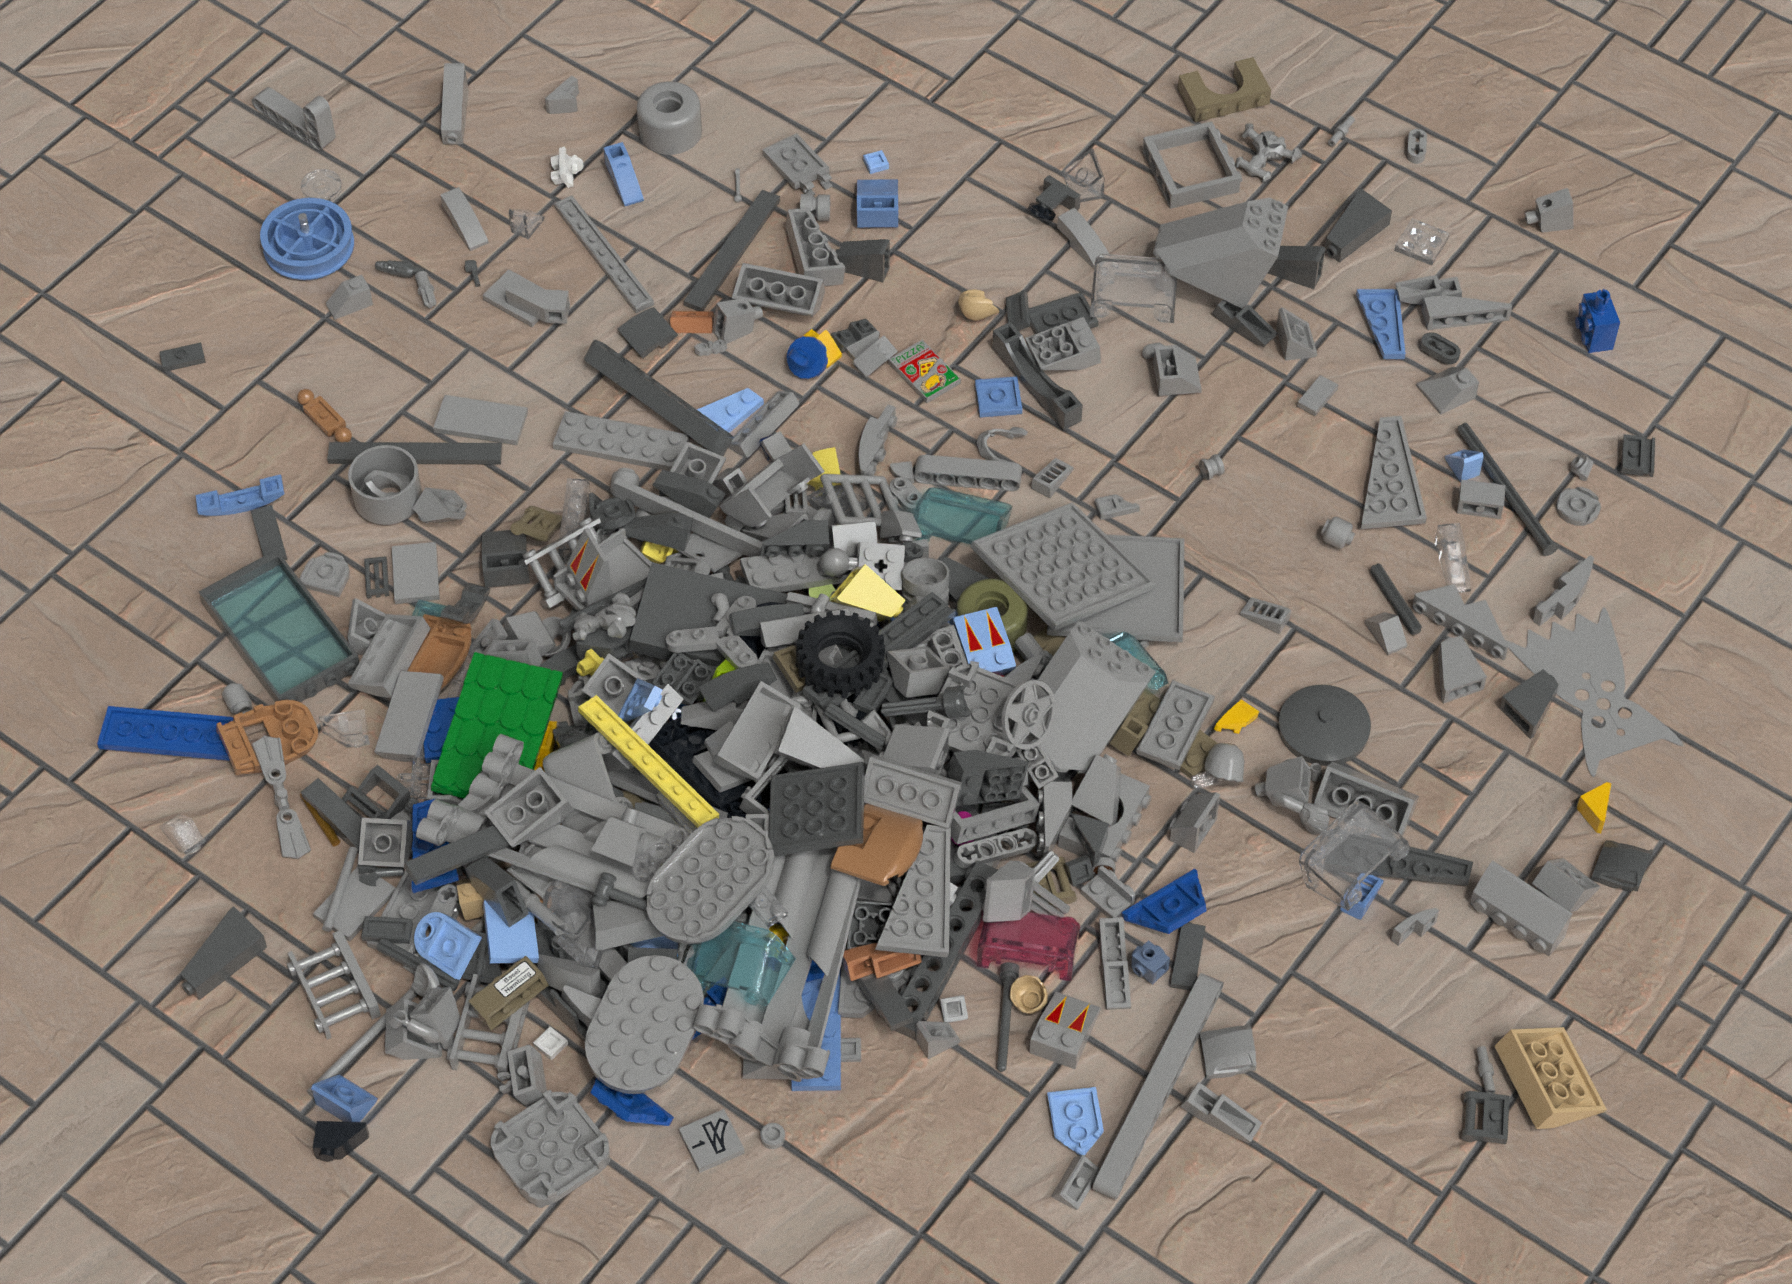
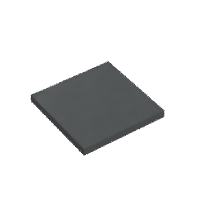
M863 762L771 776L768 838L772 843L775 856L863 843L865 766Z

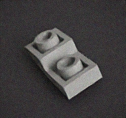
M1041 744L1031 749L1016 750L1022 760L1028 761L1027 770L1038 789L1059 777Z

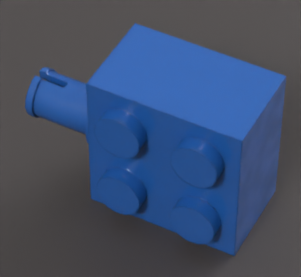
M1605 289L1583 294L1582 301L1579 303V314L1575 318L1576 328L1580 329L1582 344L1586 345L1588 353L1613 350L1620 320L1610 293Z

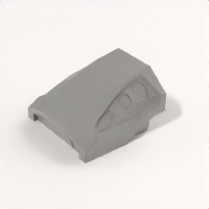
M1249 1023L1243 1026L1200 1033L1199 1037L1202 1043L1206 1079L1226 1078L1237 1074H1245L1249 1071H1256L1255 1045L1252 1028Z

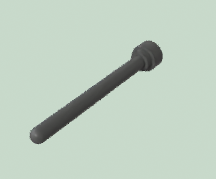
M1006 962L1000 966V976L1002 981H1004L997 1069L1000 1072L1005 1071L1007 1068L1012 1008L1010 989L1013 982L1019 977L1020 969L1018 964Z

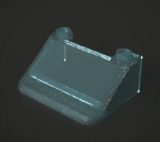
M928 488L916 503L914 518L922 533L921 538H917V540L927 539L929 542L932 536L971 544L974 540L1007 528L1013 506L1005 502L942 488Z

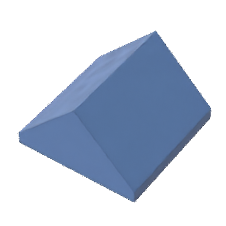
M341 1075L317 1082L311 1087L316 1105L343 1122H361L378 1100L377 1097Z

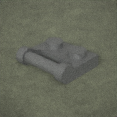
M1476 1091L1465 1092L1466 1114L1462 1139L1467 1142L1484 1141L1506 1144L1508 1140L1510 1096ZM1477 1103L1483 1104L1482 1130L1475 1129Z

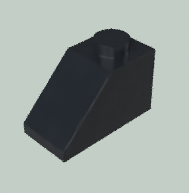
M317 1121L313 1143L316 1159L326 1162L343 1159L369 1138L367 1123Z

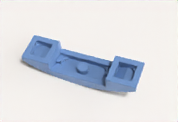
M280 474L260 479L259 486L219 495L217 490L195 496L199 515L222 516L260 508L280 498L285 492Z

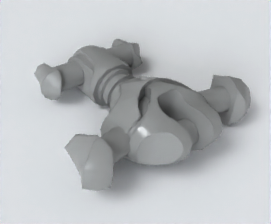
M1247 123L1245 124V131L1242 137L1246 138L1249 136L1254 140L1252 143L1256 148L1257 154L1252 156L1250 162L1244 160L1243 157H1238L1235 166L1236 168L1240 166L1246 169L1250 176H1258L1263 179L1262 182H1266L1268 179H1271V172L1262 169L1266 166V161L1281 159L1283 156L1292 159L1291 164H1293L1296 160L1302 158V153L1299 148H1296L1295 151L1286 149L1285 138L1275 136V132L1266 131L1258 134L1253 130V124Z
M621 592L612 598L613 604L605 607L595 616L585 614L584 612L577 616L574 623V640H585L588 633L596 632L601 627L604 630H608L610 637L623 638L627 632L626 627L633 626L636 623L635 617L637 615L636 610L629 606L630 598L628 595Z

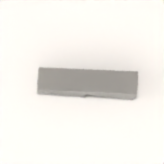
M1123 917L1100 918L1098 926L1106 1009H1131Z

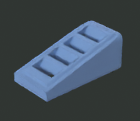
M1360 874L1343 897L1340 910L1361 920L1383 885L1384 880L1374 875ZM1362 882H1365V883H1367V884L1373 886V888L1370 887V886H1367V885L1363 884Z

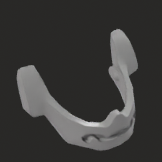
M1012 427L1009 431L1004 429L984 431L977 439L980 455L987 460L1008 462L996 457L989 450L987 439L996 434L1013 439L1014 437L1025 436L1028 431L1019 427Z

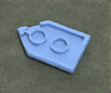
M1096 1087L1047 1092L1055 1139L1077 1154L1085 1156L1104 1133Z

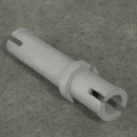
M517 884L527 911L542 921L555 935H562L564 932L558 926L566 930L567 923L541 903L537 895L531 894L522 884Z

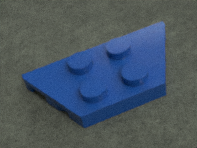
M1194 868L1122 912L1123 920L1170 934L1206 912V903L1197 870Z
M596 1077L590 1093L597 1098L599 1103L613 1110L618 1118L626 1122L669 1126L673 1121L674 1117L644 1093L629 1094L619 1092L604 1085Z

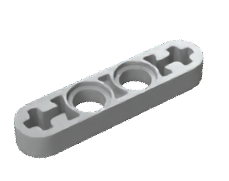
M1023 828L963 844L956 850L953 859L956 865L961 868L974 867L977 860L982 863H989L1029 852L1036 845L1038 838L1033 830ZM1022 838H1024L1025 840L1028 839L1030 841L1029 843L1027 841H1022L1019 844L1017 843ZM1007 841L1011 846V850L1003 849L1000 842ZM985 846L989 848L991 855H984L980 847ZM962 853H963L965 856H967V855H971V856H970L969 859H967L966 857H962L961 855H962Z

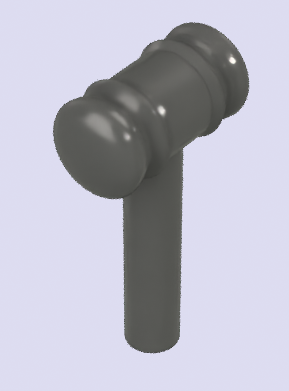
M601 873V878L593 893L594 896L591 898L594 904L606 906L607 900H609V897L647 911L646 900L613 888L617 878L610 873Z

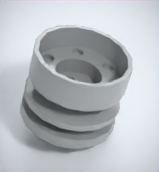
M918 558L908 562L903 567L902 597L906 600L903 606L909 603L915 596L926 597L931 592L947 604L949 603V569L946 564L934 558Z

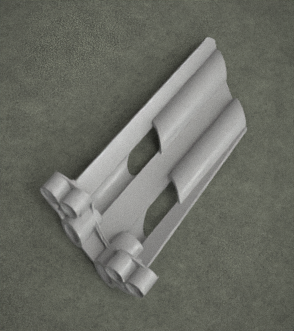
M500 734L494 743L493 752H489L484 759L482 772L473 780L469 788V794L458 805L448 804L435 799L429 807L427 818H423L419 823L416 837L440 846L446 841L452 843L494 825L484 811L535 771L518 764L524 743ZM548 776L574 810L556 825L526 840L544 849L532 857L506 847L487 855L591 892H595L601 878V873H610L617 878L613 888L644 900L647 897L648 885L656 871L693 832L640 811L636 825L646 828L641 861L639 866L627 865L591 850L609 817L622 819L626 806ZM581 812L604 820L592 827L586 834L560 825L564 820Z
M838 847L775 856L772 876L765 888L755 899L723 1004H717V1006L700 1004L693 1024V1028L696 1031L722 1041L740 1057L753 1062H761L796 1082H801L802 1078L822 1077L825 1072L830 1051L821 1049L862 880L861 878L831 869V863ZM773 917L779 921L789 934L779 970L776 972L768 967L763 953ZM813 960L823 971L824 977L811 1020H809L804 1011L802 992Z

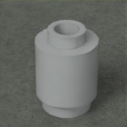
M231 683L225 687L222 697L232 714L236 715L241 712L244 714L252 710V702L242 684Z

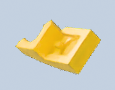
M1241 699L1216 723L1214 730L1221 732V729L1224 728L1239 734L1242 727H1246L1257 719L1260 711Z

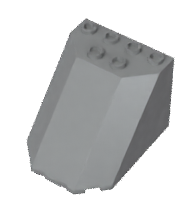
M1264 198L1161 224L1153 254L1157 259H1161L1165 263L1164 269L1169 275L1243 309L1278 258L1288 206L1272 198Z
M1080 620L1067 635L1038 678L1039 681L1046 683L1050 687L1056 703L1053 726L1047 737L1040 744L1055 770L1066 773L1069 769L1077 770L1078 773H1087L1096 754L1100 756L1114 738L1156 673L1146 663L1141 662L1128 651L1123 650L1111 642L1110 639L1102 636ZM1035 685L1037 697L1046 695L1041 687ZM1049 710L1043 716L1045 725L1048 720ZM1029 733L1022 743H1028L1035 737Z

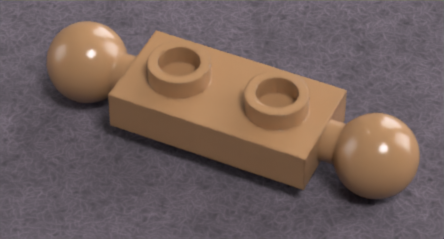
M302 389L299 391L297 400L303 405L304 412L328 437L335 433L337 442H349L351 440L352 433L346 427L345 420L321 396L314 399V393L311 390Z

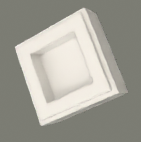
M549 1027L533 1042V1045L552 1061L568 1045V1040L552 1027Z

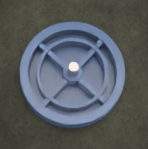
M301 198L282 204L267 216L260 231V240L266 262L278 274L291 279L312 280L327 276L340 269L348 261L354 249V236L347 213L337 204L320 198Z

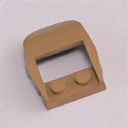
M281 700L275 701L274 705L263 706V704L253 706V710L244 714L241 712L234 715L233 721L224 725L221 722L217 723L216 732L219 734L235 770V775L262 772L244 731V727L263 722L269 737L281 739L285 765L306 755L313 748L318 737V728L310 710L301 702Z

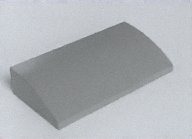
M386 614L349 680V687L371 695L392 698L400 671L408 670L430 630L425 619L422 616Z
M761 681L713 762L736 774L757 781L774 753L789 710L793 707L800 708L801 705Z

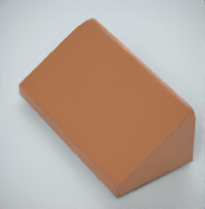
M672 311L670 326L676 333H712L714 312Z

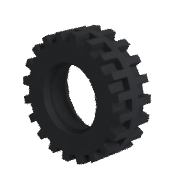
M840 610V615H833L832 611L826 612V617L822 618L818 614L814 616V623L810 621L805 623L804 630L800 629L797 639L795 665L796 668H799V677H806L805 684L808 687L814 684L816 686L815 692L817 693L825 690L828 691L829 697H834V693H841L842 698H847L849 692H853L855 696L860 695L861 688H865L868 691L872 687V681L875 683L879 681L884 665V637L879 635L877 625L870 627V619L866 617L862 621L858 619V613L854 612L852 616H847L845 611ZM845 645L856 650L861 655V661L854 667L833 668L824 664L818 655L826 647Z

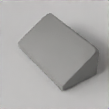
M1084 1155L1075 1157L1051 1196L1055 1200L1078 1210L1100 1169Z

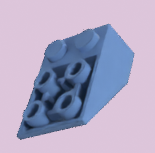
M898 179L857 180V228L898 227Z

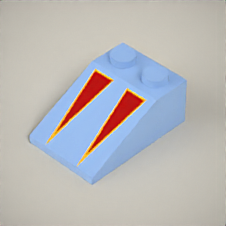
M997 607L953 617L956 633L968 664H970V661L979 662L980 668L1000 676L1009 674L1016 669L1012 648Z

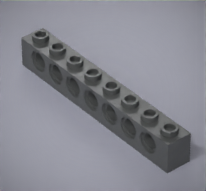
M978 860L974 867H969L965 875L966 881L963 887L959 886L955 894L957 897L953 905L950 906V949L948 957L921 955L922 963L919 966H914L910 974L911 980L908 986L904 985L900 991V996L907 1007H917L915 1011L911 1012L913 1022L894 1031L916 1040V1024L919 1021L928 1020L983 920L984 911L982 910V905L986 897L985 882L998 869ZM975 887L983 888L980 892L972 891ZM966 906L972 908L968 912H964L961 909ZM954 926L961 927V929L956 932L950 930ZM931 966L939 967L937 971L928 970ZM920 986L928 987V989L923 992L917 990V988Z

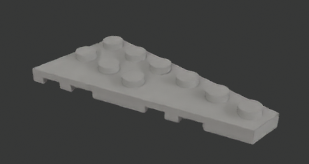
M1402 416L1382 417L1379 421L1361 529L1426 524L1427 518Z
M926 826L921 850L907 872L875 950L948 957L951 827L947 829L941 826Z

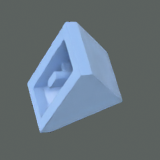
M1463 449L1444 456L1460 482L1461 480H1468L1480 475L1484 457L1483 452Z

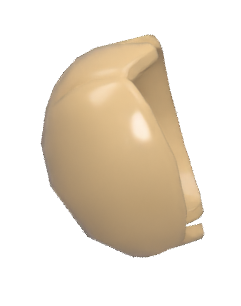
M1023 975L1017 978L1011 985L1010 999L1020 1012L1035 1014L1046 1005L1048 992L1038 977Z

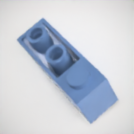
M623 142L603 147L605 165L624 206L644 201L630 157Z

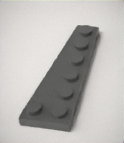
M1335 828L1324 870L1468 886L1473 861Z

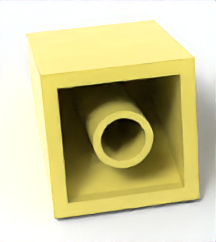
M864 564L852 570L831 595L829 601L876 612L877 621L881 622L886 619L890 620L892 617L896 618L904 609L902 604L906 600Z

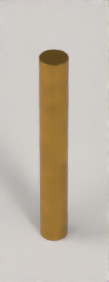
M300 793L301 799L332 846L339 845L341 841L332 827L318 815V811L302 798Z

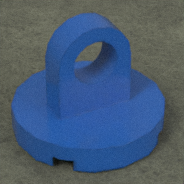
M803 336L796 339L790 345L787 352L789 369L800 378L811 379L819 376L825 370L828 363L826 346L815 337Z

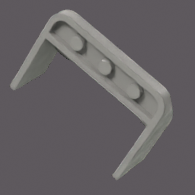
M805 443L766 465L720 503L719 507L725 514L750 528L755 526L758 529L772 516L770 513L772 509L794 492L800 494L809 487L807 483L825 471Z

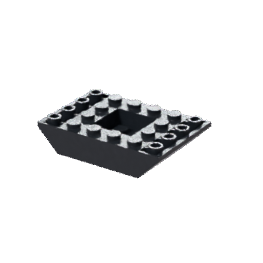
M681 717L664 724L648 745L712 807L728 813L727 818H732V816L746 818L747 813L739 808L743 801L741 795L748 786L751 788L755 786V780L719 793L693 763L694 756L708 751L704 744L705 739L717 730L681 724ZM783 768L777 775L785 774L787 771ZM771 782L755 799L766 809L770 808Z

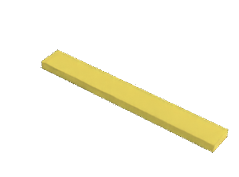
M597 695L578 706V712L697 828L712 819H719V813Z

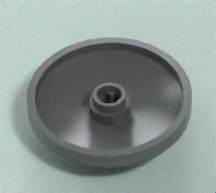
M1312 685L1296 691L1285 701L1280 711L1278 727L1283 743L1295 756H1303L1304 760L1311 764L1318 763L1321 766H1328L1332 762L1337 764L1346 763L1363 751L1369 740L1371 720L1364 704L1349 691L1331 685Z

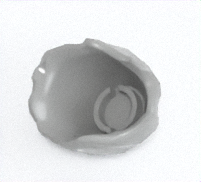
M1215 744L1208 752L1206 758V774H1212L1216 778H1224L1228 781L1244 782L1245 761L1243 752L1235 744Z

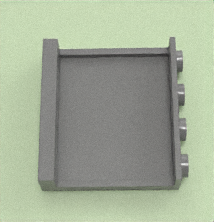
M624 528L612 533L599 544L609 561L612 594L648 577L652 562L626 538ZM567 566L559 569L553 575L555 589L577 611L586 608L585 603H580L575 587H571L566 579V574H568ZM644 589L630 598L629 606L633 607L636 613H638Z

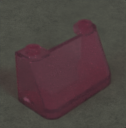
M1030 912L1022 919L1016 921H984L977 948V967L989 969L990 962L996 960V964L1001 965V960L1007 959L1049 966L1048 972L1053 973L1054 969L1060 973V980L1072 981L1080 935V924L1072 917H1057Z

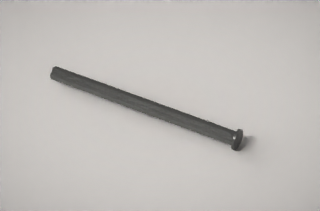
M1468 423L1459 425L1458 432L1472 451L1483 452L1482 466L1496 484L1506 485L1505 498L1541 546L1543 555L1549 556L1556 552L1559 545L1553 542Z

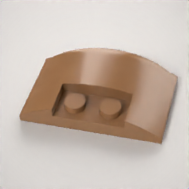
M424 614L423 618L429 625L430 630L407 671L441 674L444 677L441 689H443L457 675L466 660L471 645L472 627L469 623L463 624Z
M866 804L864 806L863 843L838 847L831 863V869L882 886L888 885L889 880L887 879L895 875L898 878L901 877L916 860L923 842L922 820Z

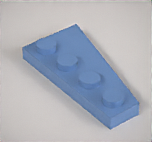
M1357 289L1356 296L1383 359H1405L1401 306L1397 289Z

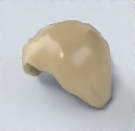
M977 289L967 290L959 296L958 304L960 310L967 319L979 321L994 314H999L1000 311L993 305L992 300L985 298L984 291Z

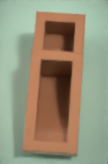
M878 943L845 950L842 959L845 972L851 981L873 973L878 979L922 963L919 954L875 950Z

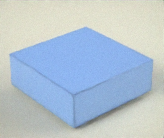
M882 150L863 155V161L870 174L889 169V163Z

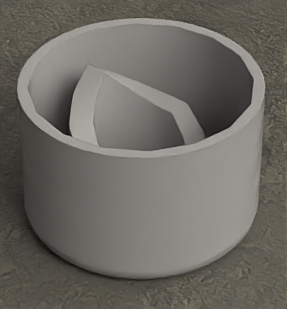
M666 81L648 87L640 95L637 102L639 137L648 149L659 154L674 155L690 150L699 142L702 135L701 106L699 97L693 89L679 82Z
M392 445L375 446L360 453L350 465L348 478L354 505L364 519L379 525H392L405 521L415 513L413 506L422 494V487L417 463L408 451ZM395 488L399 489L400 492L385 493L380 490Z

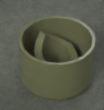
M984 579L969 585L958 599L956 617L997 607L1013 655L1017 653L1018 650L1014 647L1015 641L1027 633V603L1004 580Z

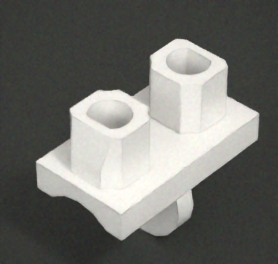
M565 146L559 148V155L551 157V165L556 170L551 172L552 181L555 185L565 183L568 188L573 187V174H577L583 169V160L576 155L568 156Z

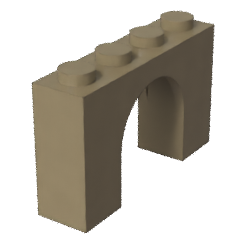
M1254 57L1235 61L1233 76L1240 89L1232 94H1217L1209 90L1198 71L1179 75L1178 91L1194 122L1205 121L1270 104L1271 89Z

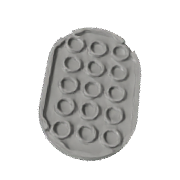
M738 816L720 820L715 818L698 827L656 871L648 885L646 909L655 928L666 938L682 944L706 942L724 932L759 895L772 876L775 854L772 843L765 831L755 822Z
M652 955L640 957L627 963L614 975L589 1025L585 1038V1052L588 1063L594 1075L604 1085L619 1092L640 1094L646 1093L645 1091L657 1086L661 1087L674 1076L696 1032L693 1024L700 1004L704 1005L701 984L691 969L676 959Z

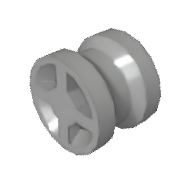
M1217 454L1212 455L1210 459H1201L1199 461L1200 471L1206 480L1212 479L1214 475L1220 476L1225 472L1224 464Z

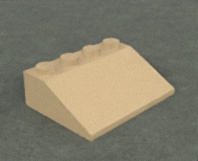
M1564 1027L1513 1029L1494 1046L1536 1129L1556 1128L1604 1113L1607 1110Z

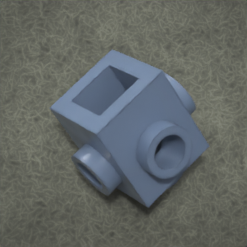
M1149 940L1143 946L1139 945L1136 947L1131 955V968L1134 973L1139 977H1144L1152 985L1169 970L1170 957L1165 954L1160 946L1152 944Z

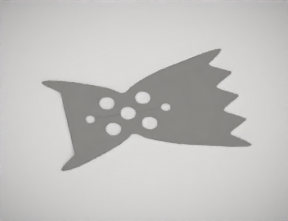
M1603 607L1598 624L1593 623L1580 614H1576L1574 631H1570L1558 623L1552 622L1551 638L1549 640L1528 630L1526 648L1505 640L1508 648L1534 674L1544 669L1556 679L1559 684L1556 694L1560 698L1583 711L1581 721L1582 739L1586 763L1592 777L1596 775L1600 760L1645 744L1665 739L1679 746H1684L1677 735L1661 721L1635 702L1624 697L1625 674L1623 660L1606 608ZM1589 673L1591 678L1586 680L1582 677V674ZM1606 680L1612 681L1615 684V690L1606 692L1602 689L1601 683ZM1579 689H1584L1589 693V698L1586 701H1580L1576 698L1575 692ZM1600 698L1609 700L1610 708L1607 710L1598 708L1596 705L1597 700ZM1621 707H1627L1632 711V716L1628 719H1623L1618 715V710ZM1601 716L1606 721L1605 726L1596 728L1591 723L1592 718ZM1618 729H1623L1625 731V735L1619 736L1616 733V731Z

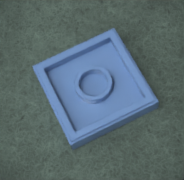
M1017 376L975 380L980 418L1022 414L1023 409Z

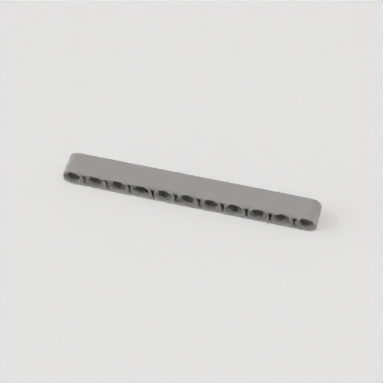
M1200 973L1095 1179L1093 1190L1115 1200L1118 1198L1220 996L1224 982Z

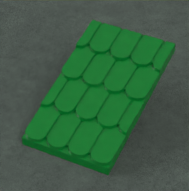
M474 652L433 776L431 791L465 798L469 794V788L473 780L482 772V765L486 755L489 752H493L494 743L500 734L524 743L518 764L534 770L562 682L563 672Z

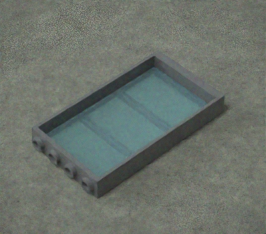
M277 549L199 591L202 605L274 701L295 700L302 702L307 698L314 697L325 688L335 685L347 676L353 675L360 662L357 653Z

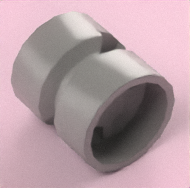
M801 194L800 209L808 208L813 217L818 221H830V195L819 194L817 197H814L813 194Z

